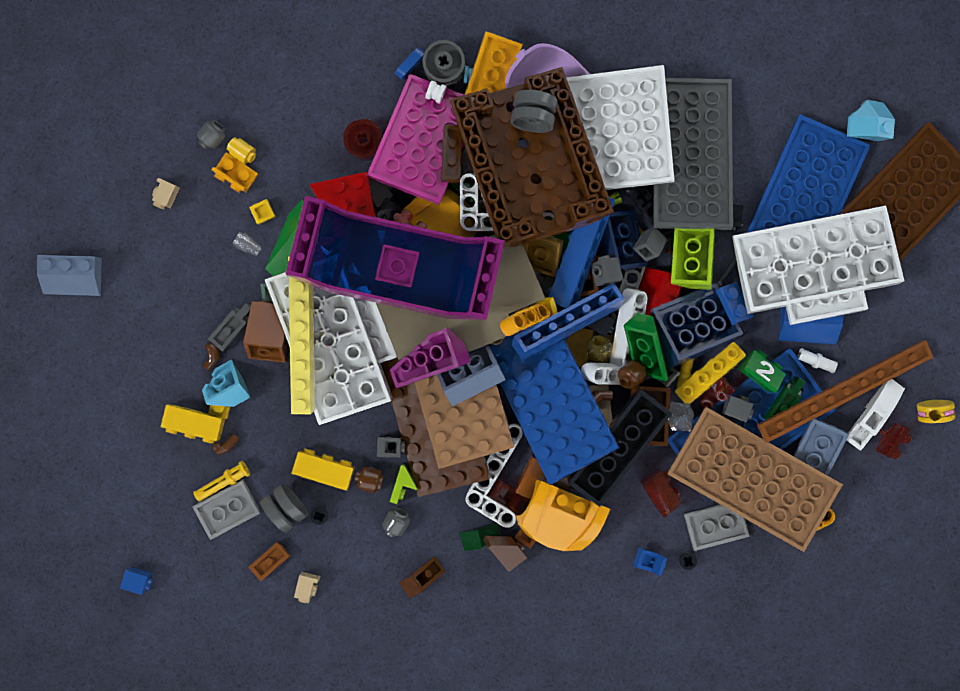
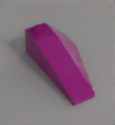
M445 328L429 334L421 344L417 345L412 352L393 366L390 372L395 387L399 388L471 363L465 343L449 328Z

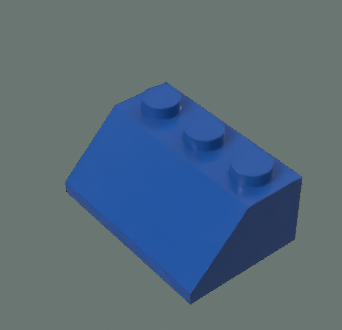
M786 306L781 307L778 340L836 345L843 326V315L790 325Z

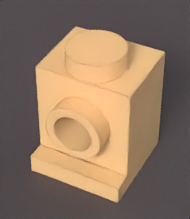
M158 178L157 182L160 184L155 187L152 193L153 205L163 210L165 207L171 209L180 188Z
M302 572L299 575L294 598H298L299 602L309 603L311 597L316 595L318 585H315V583L319 582L320 576Z

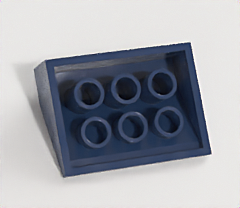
M717 283L712 285V290L700 289L651 309L661 350L670 368L730 344L743 335L739 324H731L716 292L719 289Z

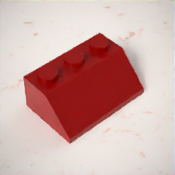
M645 267L638 287L639 291L647 294L645 315L652 316L651 309L678 298L681 286L671 284L672 273Z

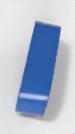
M420 47L415 49L397 68L395 75L404 80L423 60L424 51Z

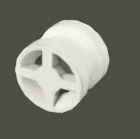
M432 80L425 98L428 100L434 99L436 103L440 104L447 86L444 84L438 85L436 81Z

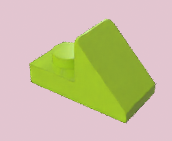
M403 463L401 464L390 502L395 504L404 498L406 489H403V486L418 490L407 465Z

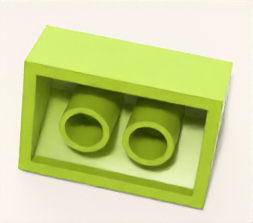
M715 229L674 230L671 284L690 289L712 290Z

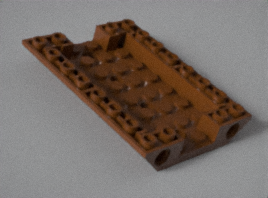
M563 67L525 77L524 84L489 93L487 88L450 99L496 239L505 240L503 247H518L593 224L614 212ZM521 90H537L556 97L558 102L556 113L553 114L555 117L553 130L545 133H534L514 127L510 123L512 112L507 111L506 106L513 104L515 93ZM522 139L527 140L529 146L522 148L518 145V142ZM537 175L541 178V183L534 184L530 178ZM551 212L554 215V219L550 221L545 220L543 213Z

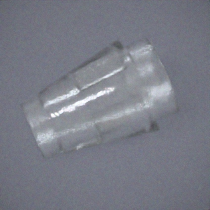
M240 231L232 243L236 246V249L256 257L262 249V246L246 232L242 233Z

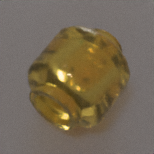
M598 335L588 340L587 356L591 362L605 363L611 358L612 345L607 337Z

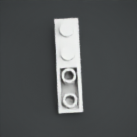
M893 379L883 383L866 405V410L848 432L849 436L846 441L861 451L870 438L875 436L884 425L905 389Z

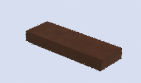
M444 124L441 182L460 183L463 139L458 125Z

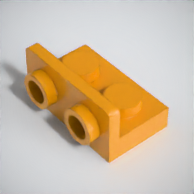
M227 152L216 168L213 167L211 169L215 172L214 177L223 183L225 180L232 183L230 187L238 193L241 190L247 193L259 175Z

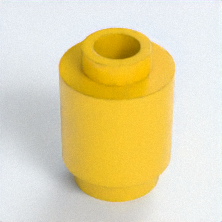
M234 137L227 145L229 154L243 164L252 163L256 158V149L241 138L237 139Z

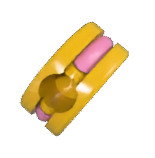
M928 400L918 403V421L923 423H944L954 420V402L950 400Z

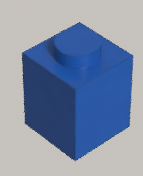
M129 567L125 570L120 589L143 595L152 587V573Z

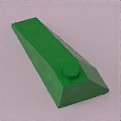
M303 200L289 213L265 269L273 276L282 274L287 270L288 257L291 254ZM324 219L322 221L321 229L327 223Z

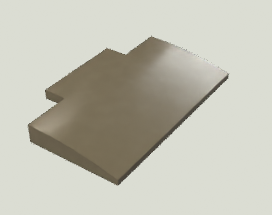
M523 245L518 247H503L487 320L446 319L376 303L398 360H401L412 352L417 345L421 344L429 334L445 328H449L465 343L467 352L506 337L500 328V322L503 319L509 317L510 313L544 300L545 297ZM463 248L448 312L467 313L469 311L483 248ZM456 251L418 267L410 299L411 304L443 310Z

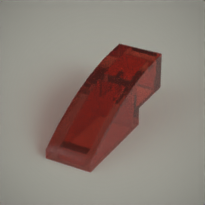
M498 478L488 493L493 499L517 515L523 514L531 499L516 493L514 487Z

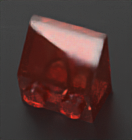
M658 469L641 479L640 483L663 518H666L681 504L679 500L681 495L676 488H671L668 483L671 479L666 471L662 472Z

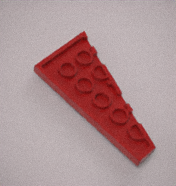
M367 172L309 184L317 199L325 200L349 212L376 217ZM326 213L342 242L347 222ZM353 224L347 253L368 290L371 291L382 248L378 229Z

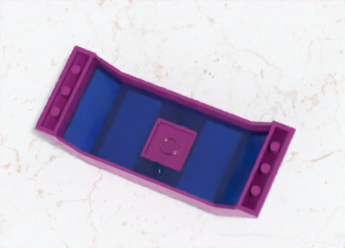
M305 196L286 275L330 293L446 319L487 320L505 240L487 236H456L349 212L325 200Z

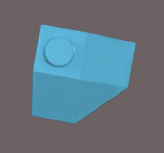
M865 100L861 107L848 117L847 137L873 141L893 139L895 119L883 102Z
M232 359L215 368L211 374L213 376L209 384H205L202 389L207 405L234 407L250 398L248 388Z

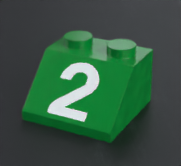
M759 349L757 352L751 350L737 369L765 391L776 393L786 375L781 371L783 368L774 361L773 363L769 362L766 359L768 356Z

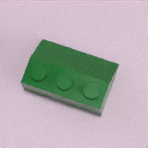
M636 313L623 325L631 358L633 361H639L645 366L647 376L667 381L668 376L653 316Z

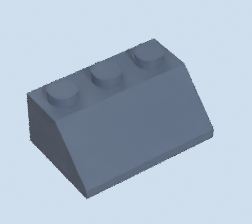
M37 255V276L43 294L101 296L102 258L94 256Z
M489 344L468 352L471 363L437 374L442 389L452 406L506 380Z

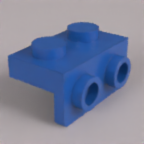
M737 282L716 290L732 325L742 324L753 317L752 313L747 314L744 296Z

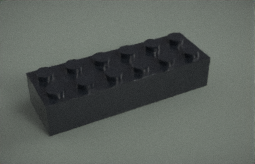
M638 387L609 424V428L620 448L572 473L567 479L568 484L600 507L673 413Z

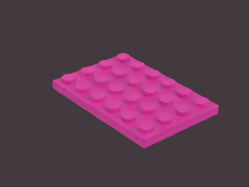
M409 74L367 176L375 181L440 205L449 183L441 182L444 124L458 125L450 99L463 96L464 94L446 88L442 102L440 104L436 103L434 99L428 100L425 98L430 81Z

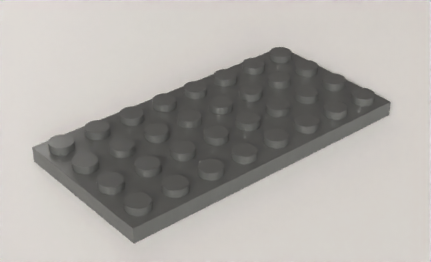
M665 78L675 182L653 184V228L732 230V79Z

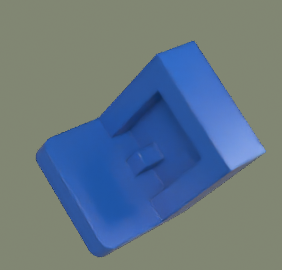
M639 547L633 566L661 576L667 558L657 552Z

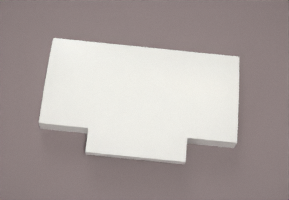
M886 206L733 236L747 314L786 306L789 323L794 325L868 310L864 291L904 282Z
M339 253L313 262V279L327 285H332ZM343 264L338 287L371 294L366 285L353 289L346 267ZM284 272L265 279L290 346L289 276ZM313 286L314 413L318 424L321 425L390 402L393 396L380 363L396 358L397 355L375 302L330 293Z

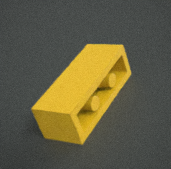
M167 404L161 427L166 428L168 433L177 434V432L185 433V437L195 439L197 436L203 438L204 442L214 443V441H219L221 438L225 418Z
M304 448V451H298L291 474L347 491L355 467L351 466L352 462L341 459L338 462L333 460V456L322 454V456L315 455L314 450Z

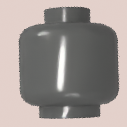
M215 120L206 121L197 131L198 143L205 149H216L226 137L225 128Z
M401 508L390 509L382 522L385 533L390 537L404 535L410 524L408 513Z

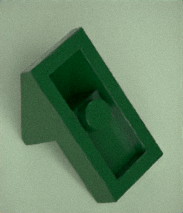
M496 522L459 532L464 551L483 549V546H487L483 539L485 536H500Z

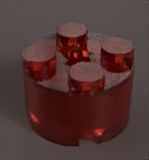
M368 119L351 122L343 134L344 145L347 151L354 158L362 161L374 159L383 138L379 127ZM366 137L368 141L362 143L360 138Z

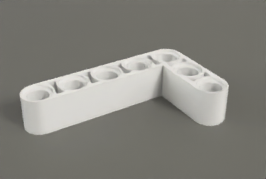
M469 173L463 175L460 180V223L462 228L467 231H493L492 227L489 228L484 225V219L488 216V213H479V186L476 177ZM467 177H472L475 180V185L472 188H466L464 185V180ZM467 197H473L475 200V205L472 208H467L464 205V200ZM543 213V217L551 216L554 219L552 213ZM468 216L475 219V225L471 228L464 224V220Z
M631 288L623 291L622 295L625 299L619 308L610 363L584 364L581 368V373L585 380L596 384L621 385L618 379V371L628 361H632L623 325L636 313L645 314L647 305V294L645 292Z
M516 423L508 425L509 429L512 427L519 429V435L512 437L514 448L509 449L504 454L501 452L490 454L486 460L487 466L492 460H496L500 464L496 470H492L488 466L491 477L489 484L482 486L479 482L473 483L466 494V503L470 507L503 527H511L515 524V512L487 494L522 437V428ZM476 493L480 499L478 502H471L469 495ZM488 503H493L496 505V510L488 512L485 506ZM510 513L513 518L510 522H505L502 520V515Z

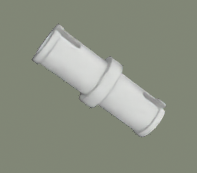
M803 348L797 354L799 360L811 364L813 368L817 369L819 367L830 373H834L838 362L827 359L820 353L814 354Z

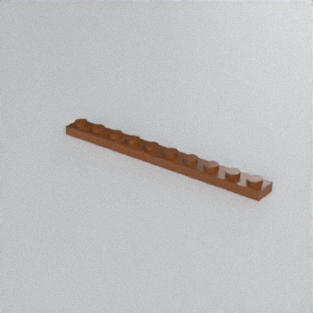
M921 340L758 423L757 426L764 442L768 443L934 358L927 341Z

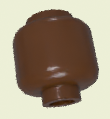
M628 361L618 371L619 383L628 389H636L647 377L646 368L639 361Z
M364 466L362 471L358 470L355 481L358 482V489L372 494L377 490L380 491L384 480L381 470L369 466Z

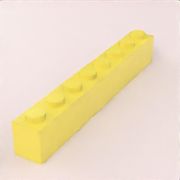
M312 261V265H311V269H310V273H309V277L312 278V279H313V261ZM289 276L291 414H312L315 410L313 286Z

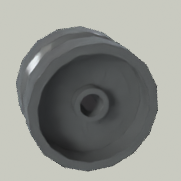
M438 40L430 44L425 50L423 68L428 80L436 81L438 85L444 84L447 87H451L462 79L465 72L464 53L456 43L448 40ZM443 62L448 63V65L444 64V66H441Z
M518 91L514 96L513 106L515 109L512 110L510 123L514 127L528 132H550L553 130L555 120L553 114L556 113L558 100L553 95L543 91Z
M281 483L273 490L274 496L271 494L266 495L260 500V504L269 519L281 531L287 533L295 526L294 520L301 522L308 516V511L296 494L287 485Z

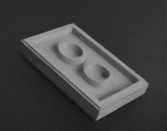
M244 479L192 506L210 540L261 513Z
M721 504L684 513L693 551L750 537L745 518Z

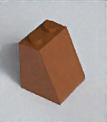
M262 300L258 302L252 301L243 342L249 359L286 363L288 341L275 306L272 303Z
M533 454L515 487L516 493L532 499L536 480L548 483ZM569 476L552 484L564 491L572 489L567 480Z

